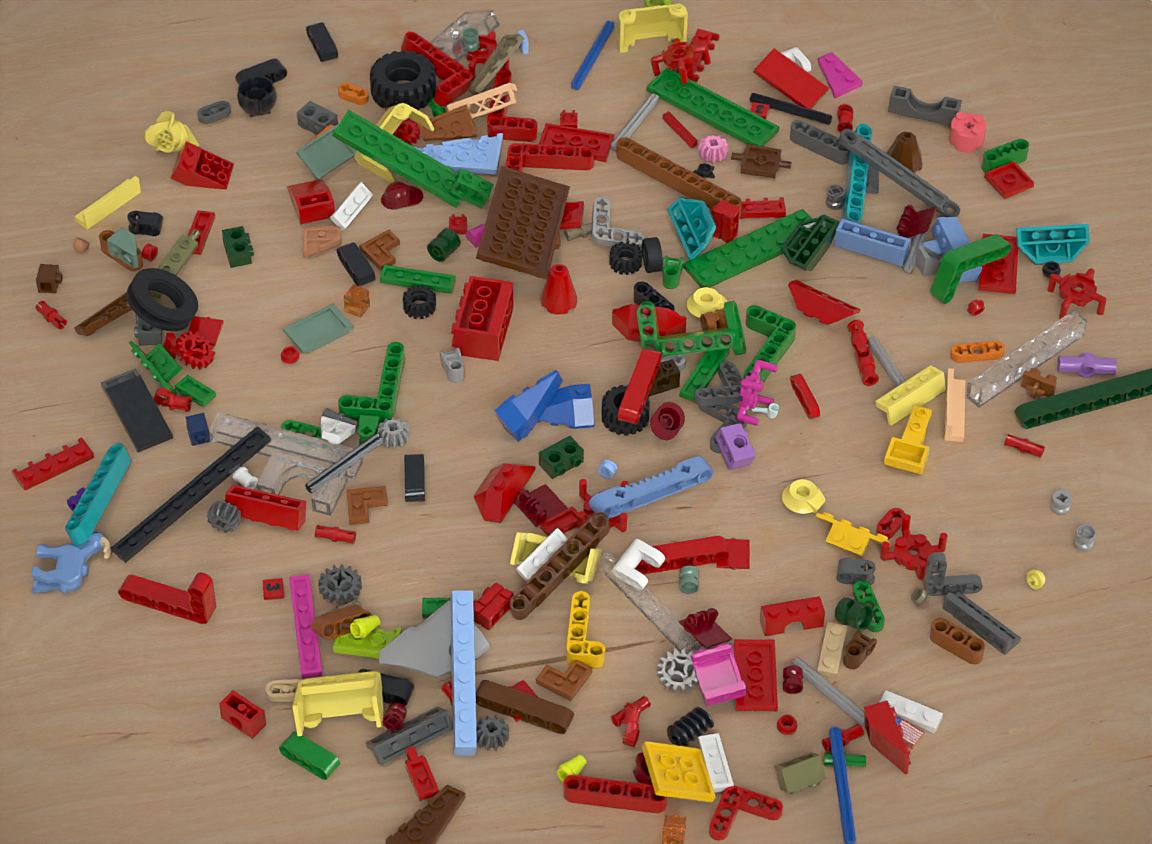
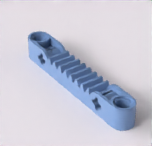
M696 456L677 464L676 469L671 468L670 472L665 470L664 475L659 472L657 477L651 475V480L647 477L644 482L638 480V485L633 482L631 487L625 485V488L618 486L600 492L590 499L589 506L594 513H605L610 519L621 513H626L702 484L713 476L714 471L702 456Z

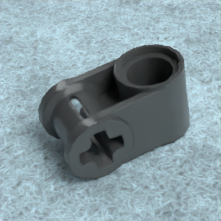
M841 558L838 563L836 579L842 584H855L858 581H865V576H867L866 582L872 585L875 581L873 573L876 570V566L870 560Z

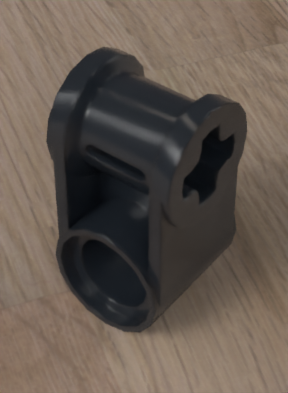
M131 211L127 215V219L130 222L128 230L134 235L158 236L161 232L164 218L156 212Z

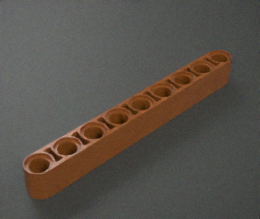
M622 137L617 140L616 157L620 161L693 200L704 201L707 208L711 210L714 205H718L722 200L729 202L730 205L739 206V218L741 217V198L630 138Z

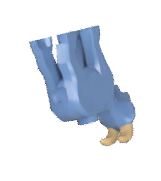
M94 530L89 540L79 546L73 543L54 548L45 544L38 545L37 558H52L57 560L56 569L49 572L42 571L39 567L33 566L32 578L37 579L33 581L32 593L60 590L61 593L66 594L68 591L72 592L80 588L84 576H88L89 566L86 564L87 560L102 549L103 553H105L104 558L108 559L110 557L111 547L108 539Z

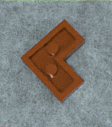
M387 230L359 245L360 251L382 271L384 265L391 266L396 263V258L389 250L400 245V239L390 230Z
M386 486L346 489L350 525L369 523L368 508L387 506Z
M574 660L565 673L546 665L537 676L536 684L572 701L592 674L593 668L578 660Z

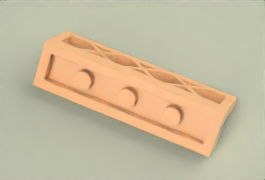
M508 83L449 104L447 108L448 111L467 105L470 110V108L479 105L480 108L477 113L473 114L470 112L472 119L517 104L514 95L517 88L515 84ZM509 94L511 101L504 103L500 100L502 96ZM495 100L492 108L485 106L486 102Z
M948 368L946 379L944 441L963 442L966 380L954 379V369Z

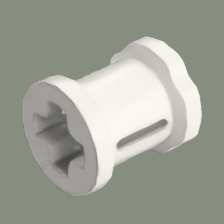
M244 466L237 469L233 474V480L239 482L243 487L254 489L258 484V479L255 476H251L248 473V469Z

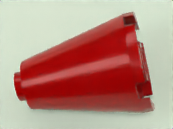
M556 264L550 268L541 294V306H544L547 312L551 314L562 315L576 307L577 295L568 268L565 265Z

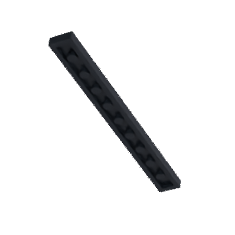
M258 426L255 427L111 547L112 552L123 562L129 561L269 444L271 437Z

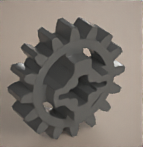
M343 564L340 565V568L333 565V570L326 568V574H320L321 579L318 580L319 593L322 594L323 599L329 598V603L335 600L337 605L340 604V601H344L346 604L348 599L354 600L355 595H360V590L362 589L361 575H358L357 570L351 571V566L345 569Z

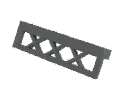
M949 592L945 596L943 609L1004 655L1021 641V637L961 592H958L956 595Z
M436 707L402 724L398 730H390L366 742V746L374 752L378 764L383 765L407 753L406 748L412 746L417 748L453 730V725L447 710Z

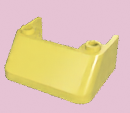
M405 103L388 108L376 124L381 129L393 134L401 122L409 118L430 131H434V127L427 115ZM359 151L355 152L354 157L359 165L391 183L396 182L388 168Z
M517 532L510 564L520 565L547 536L529 532ZM590 549V554L577 566L570 576L576 577V581L588 584V581H593L603 549ZM573 550V551H570L569 553L575 554V553H577L578 551Z
M371 671L309 678L300 681L292 705L298 736H302L304 727H317L322 718L363 714V718L368 719V721H376L377 727H381L384 710L380 673Z

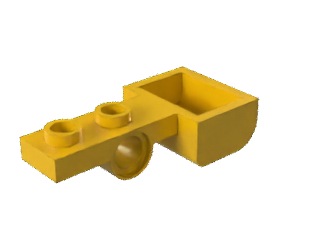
M914 405L902 439L892 437L884 458V465L922 475L930 447L921 444L924 442L933 410Z

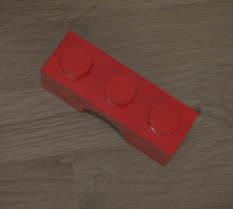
M820 596L761 606L760 623L764 636L783 634L785 627L793 622H802L804 630L824 627L825 610Z

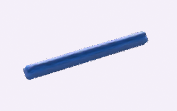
M608 20L604 24L571 82L572 89H580L614 29L613 21Z
M839 727L830 728L829 735L844 843L855 844L856 834L842 734Z

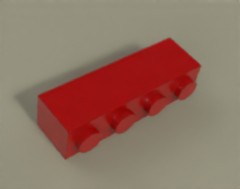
M232 485L225 493V503L230 502L231 505L237 506L236 509L241 511V518L297 531L305 523L306 501L238 485Z

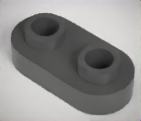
M218 101L202 107L197 112L198 120L203 124H209L225 118L231 114V106L227 101Z

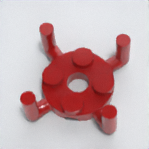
M490 30L487 36H479V48L476 51L469 52L465 50L466 59L470 61L469 71L473 74L472 81L476 77L475 66L477 63L484 65L498 45L494 30ZM460 39L455 41L457 58L462 57V40ZM509 59L504 63L503 68L509 69Z
M675 38L673 40L674 44L669 45L667 51L663 50L662 55L651 58L654 76L661 74L658 62H664L668 65L669 69L678 67L681 82L686 84L688 83L685 65L694 64V59L698 53H702L704 64L709 65L711 64L710 55L706 45L695 47L691 44L690 46L687 45V42H680L679 38Z
M1090 268L1085 274L1076 273V275L1072 276L1070 274L1064 277L1057 274L1050 275L1048 291L1054 292L1056 283L1060 284L1059 296L1065 299L1061 304L1060 320H1066L1071 303L1084 307L1092 300L1099 302L1097 314H1104L1107 299L1096 293L1097 286L1093 280L1094 269Z
M585 479L579 481V496L585 503L583 511L577 514L578 529L595 514L589 506V501L593 496L587 493V480ZM624 480L621 482V487L625 488V485L629 486V483ZM621 513L610 518V528L615 526L621 532H625L627 530V514ZM598 523L596 526H603L605 524Z
M905 514L901 528L903 536L896 539L892 552H889L890 543L884 541L881 547L880 558L883 561L894 559L898 565L902 564L906 566V569L915 571L917 578L922 580L925 576L928 556L932 553L944 552L946 550L948 535L941 533L938 545L932 546L925 535H912L910 533L911 516ZM914 550V551H916L918 554L912 555V554L909 553L908 551Z

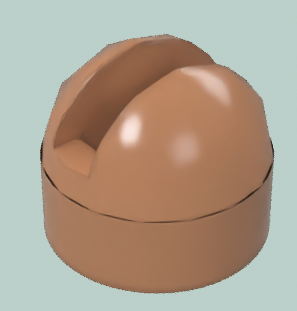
M76 237L73 247L77 252H84L88 248L89 242Z

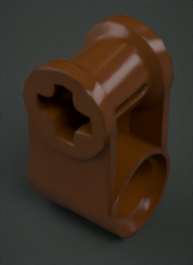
M858 630L845 647L844 666L849 669L859 668L864 660L873 652L877 640L875 638L870 639L863 635L862 631Z

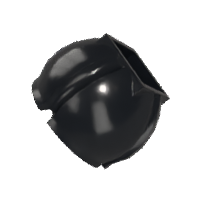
M255 76L252 80L248 77L239 84L237 100L240 107L250 117L271 114V110L277 100V92L270 79L263 76Z

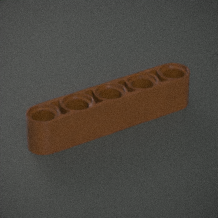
M482 680L475 693V701L478 706L512 718L517 715L522 717L520 720L558 734H565L574 717L573 711L567 707L489 680Z

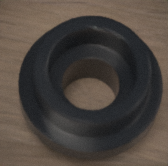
M1054 261L1047 262L1042 268V273L1050 278L1051 274L1060 275L1061 272L1059 264Z

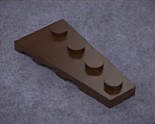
M126 293L74 327L76 333L90 336L97 329L131 311L132 308L128 303Z
M446 785L428 801V804L422 810L419 809L409 822L402 824L393 836L390 835L386 839V844H435L463 803L466 793Z

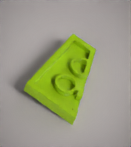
M396 627L395 631L376 629V632L369 633L364 638H355L352 633L337 637L333 645V652L379 659V652L402 633V627Z

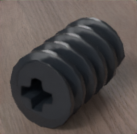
M695 707L686 716H682L680 720H676L672 725H669L667 727V735L673 745L682 746L683 744L687 746L689 740L694 741L695 736L702 735L701 731L706 733L708 727L713 728L714 722L704 709Z

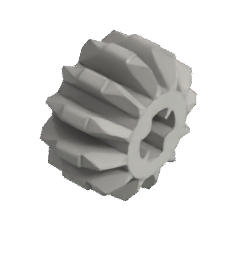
M392 417L391 420L385 419L384 423L379 424L377 433L383 438L381 445H385L386 448L392 446L395 450L396 446L402 448L404 443H408L410 429L406 421L402 422L401 418L395 420Z

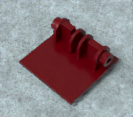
M906 206L896 227L899 236L910 238L911 236L926 233L929 230L937 206L917 212L914 206Z
M546 484L531 492L521 489L518 493L519 498L514 502L535 527L540 526V523L568 509Z
M710 608L707 611L703 610L696 614H689L686 619L679 621L685 630L704 648L732 640L715 622L719 613L714 608Z

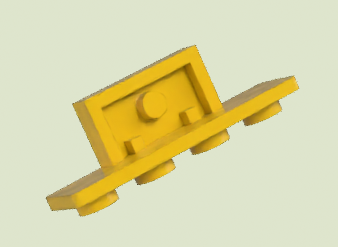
M829 513L816 514L818 520L832 525L826 543L863 557L869 541L882 545L884 541L888 540V537L877 533V536L870 534V530L859 526L858 529L852 527V523L844 519L837 521Z

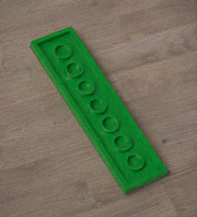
M666 68L646 86L647 92L658 95L660 99L745 144L764 146L779 132V126L690 79H688V83L682 84L680 74L669 68Z
M348 109L332 135L334 138L455 208L458 207L462 199L449 193L458 172Z
M801 209L695 257L693 260L684 262L683 269L700 288H710L784 254L781 247L796 226L812 218L804 209Z

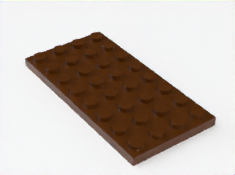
M501 166L476 259L547 280L570 186Z

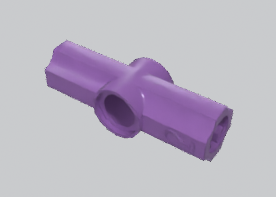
M1087 352L1080 354L1079 357L1059 356L1057 368L1059 372L1079 373L1080 376L1090 378L1095 374L1115 375L1117 360L1115 358H1097L1092 353Z

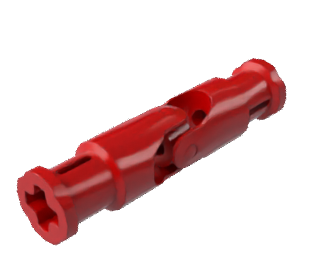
M853 320L847 325V328L851 332L850 339L855 349L857 365L860 373L863 375L862 383L866 386H873L879 381V377L875 373V362L871 349L868 347L867 334L863 330L864 323L860 320Z

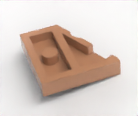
M304 227V258L340 245V227Z

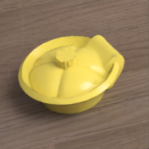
M705 287L698 289L688 298L687 308L691 314L700 318L701 314L715 313L716 310L724 308V303L727 300L716 290Z
M805 479L796 480L789 484L782 493V501L785 506L797 513H816L825 502V497L821 490L813 482Z

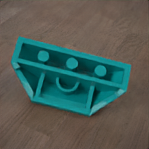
M678 198L667 211L689 259L693 260L710 244L716 225L704 201Z
M1089 224L1016 228L1017 246L1035 265L1046 264L1049 261L1071 263L1090 242Z

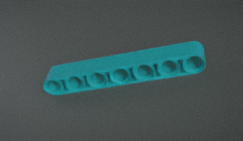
M859 124L855 133L871 142V127L867 124ZM852 151L849 154L842 219L860 223L863 216L869 163Z
M116 443L109 447L65 525V530L74 545L79 546L89 540L131 463V458L122 443Z

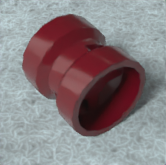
M794 665L785 667L783 669V690L788 694L802 692L803 669Z
M400 703L390 704L383 716L382 722L384 726L394 731L401 728L407 716L406 707Z

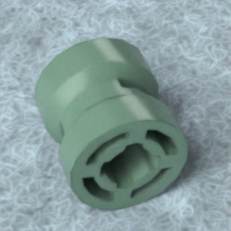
M473 27L465 28L462 31V47L469 52L476 51L479 48V31Z
M693 566L681 568L679 572V578L681 579L679 582L680 591L686 594L696 593L699 590V570Z

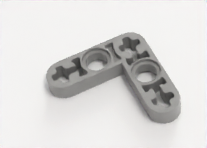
M605 197L596 198L592 210V241L599 245L615 247L616 243L620 245V242L626 244L625 240L628 237L627 240L630 245L633 242L635 247L638 245L641 248L642 240L644 239L643 234L638 231L609 227L610 201ZM599 204L603 205V211H600ZM596 218H603L605 223L597 222ZM620 235L622 240H615L613 236Z

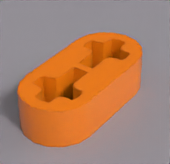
M342 83L338 86V95L341 99L358 105H364L369 101L368 91L362 87L350 83Z

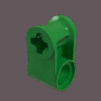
M665 255L662 282L665 288L675 289L678 287L683 270L684 257L677 259L669 258L668 255Z
M360 415L358 435L360 436L359 445L377 434L379 424L381 423L380 415Z

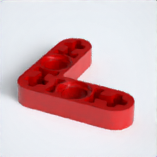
M739 786L726 787L710 822L709 835L714 840H724L728 836L738 810L768 820H778L783 813V804L775 798ZM733 794H735L736 796L733 798V801H732V804H731V803L729 802L730 796H732ZM754 799L759 804L757 806H750L747 802ZM773 807L777 808L774 812L770 811ZM727 809L732 814L726 817L721 815L720 812ZM720 822L723 823L722 830L716 832L715 830L718 829Z

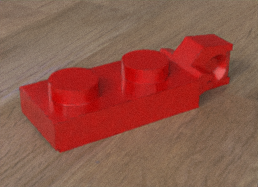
M414 746L406 748L408 760L405 761V768L419 801L434 797L439 792V788L426 757H423V755L418 756Z

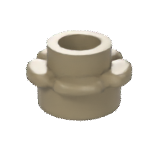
M918 587L913 591L911 600L916 606L919 607L928 603L930 599L928 589Z

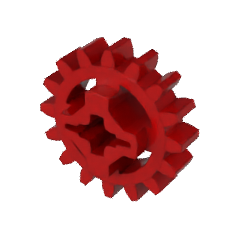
M406 119L401 122L392 135L412 146V143L416 144L417 139H420V127H418V123H413L411 119L409 121Z
M191 331L187 334L184 332L177 339V344L174 348L178 350L175 354L181 356L179 360L186 362L185 366L190 364L192 369H195L197 366L201 370L203 367L207 368L214 360L215 352L212 351L214 346L209 345L210 339L205 340V335L199 336L197 331L194 334Z

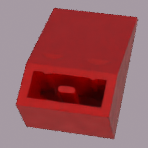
M186 141L177 155L170 178L186 186L226 190L234 163Z
M322 179L287 186L300 225L329 219L335 212L334 200L330 189Z
M888 700L864 707V727L870 744L904 774H908V765H911L909 758L911 752L908 743L903 742L902 737H904L901 725L896 723L897 714L895 708H890Z

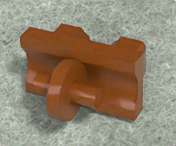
M1036 368L1024 371L1021 387L1031 391L1030 397L1035 398L1037 394L1049 397L1055 394L1056 376L1050 374L1044 378L1040 376L1041 372Z

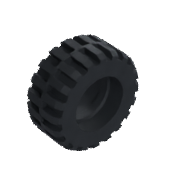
M401 50V52L393 51L391 54L387 53L382 58L377 59L371 67V96L378 106L382 109L385 108V110L386 107L390 108L401 103H405L417 110L423 109L429 104L436 93L435 67L428 58H425L420 53L416 54L414 51L407 52L406 50ZM403 80L411 81L409 83H395L397 81Z

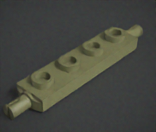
M194 229L190 236L182 234L157 269L177 275L198 247V242L195 240L200 235V232ZM148 291L154 298L162 296L160 292Z

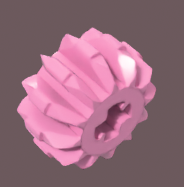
M706 135L700 141L698 152L701 159H705L706 162L712 161L714 164L715 161L721 162L722 159L726 158L728 144L726 139H721L720 135L717 137Z

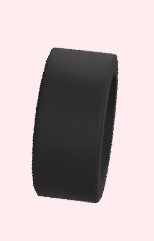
M657 237L644 238L642 240V257L647 273L660 272L663 269L662 249Z

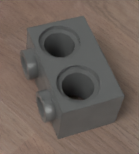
M309 101L297 112L298 125L315 135H318L328 125L332 124L335 126L338 124L337 114L312 101Z
M136 314V324H138V327L134 328L135 338H138L139 346L158 345L159 343L162 345L163 330L151 326Z

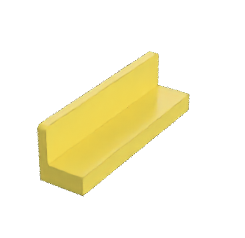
M134 176L132 179H127L78 213L75 216V221L85 229H90L141 193L139 178Z
M930 365L876 400V407L886 412L888 424L894 425L911 414L914 405L921 407L946 390L944 372Z

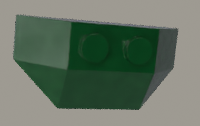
M821 215L819 218L799 223L781 247L788 262L805 271H812L829 249L840 222L826 215Z

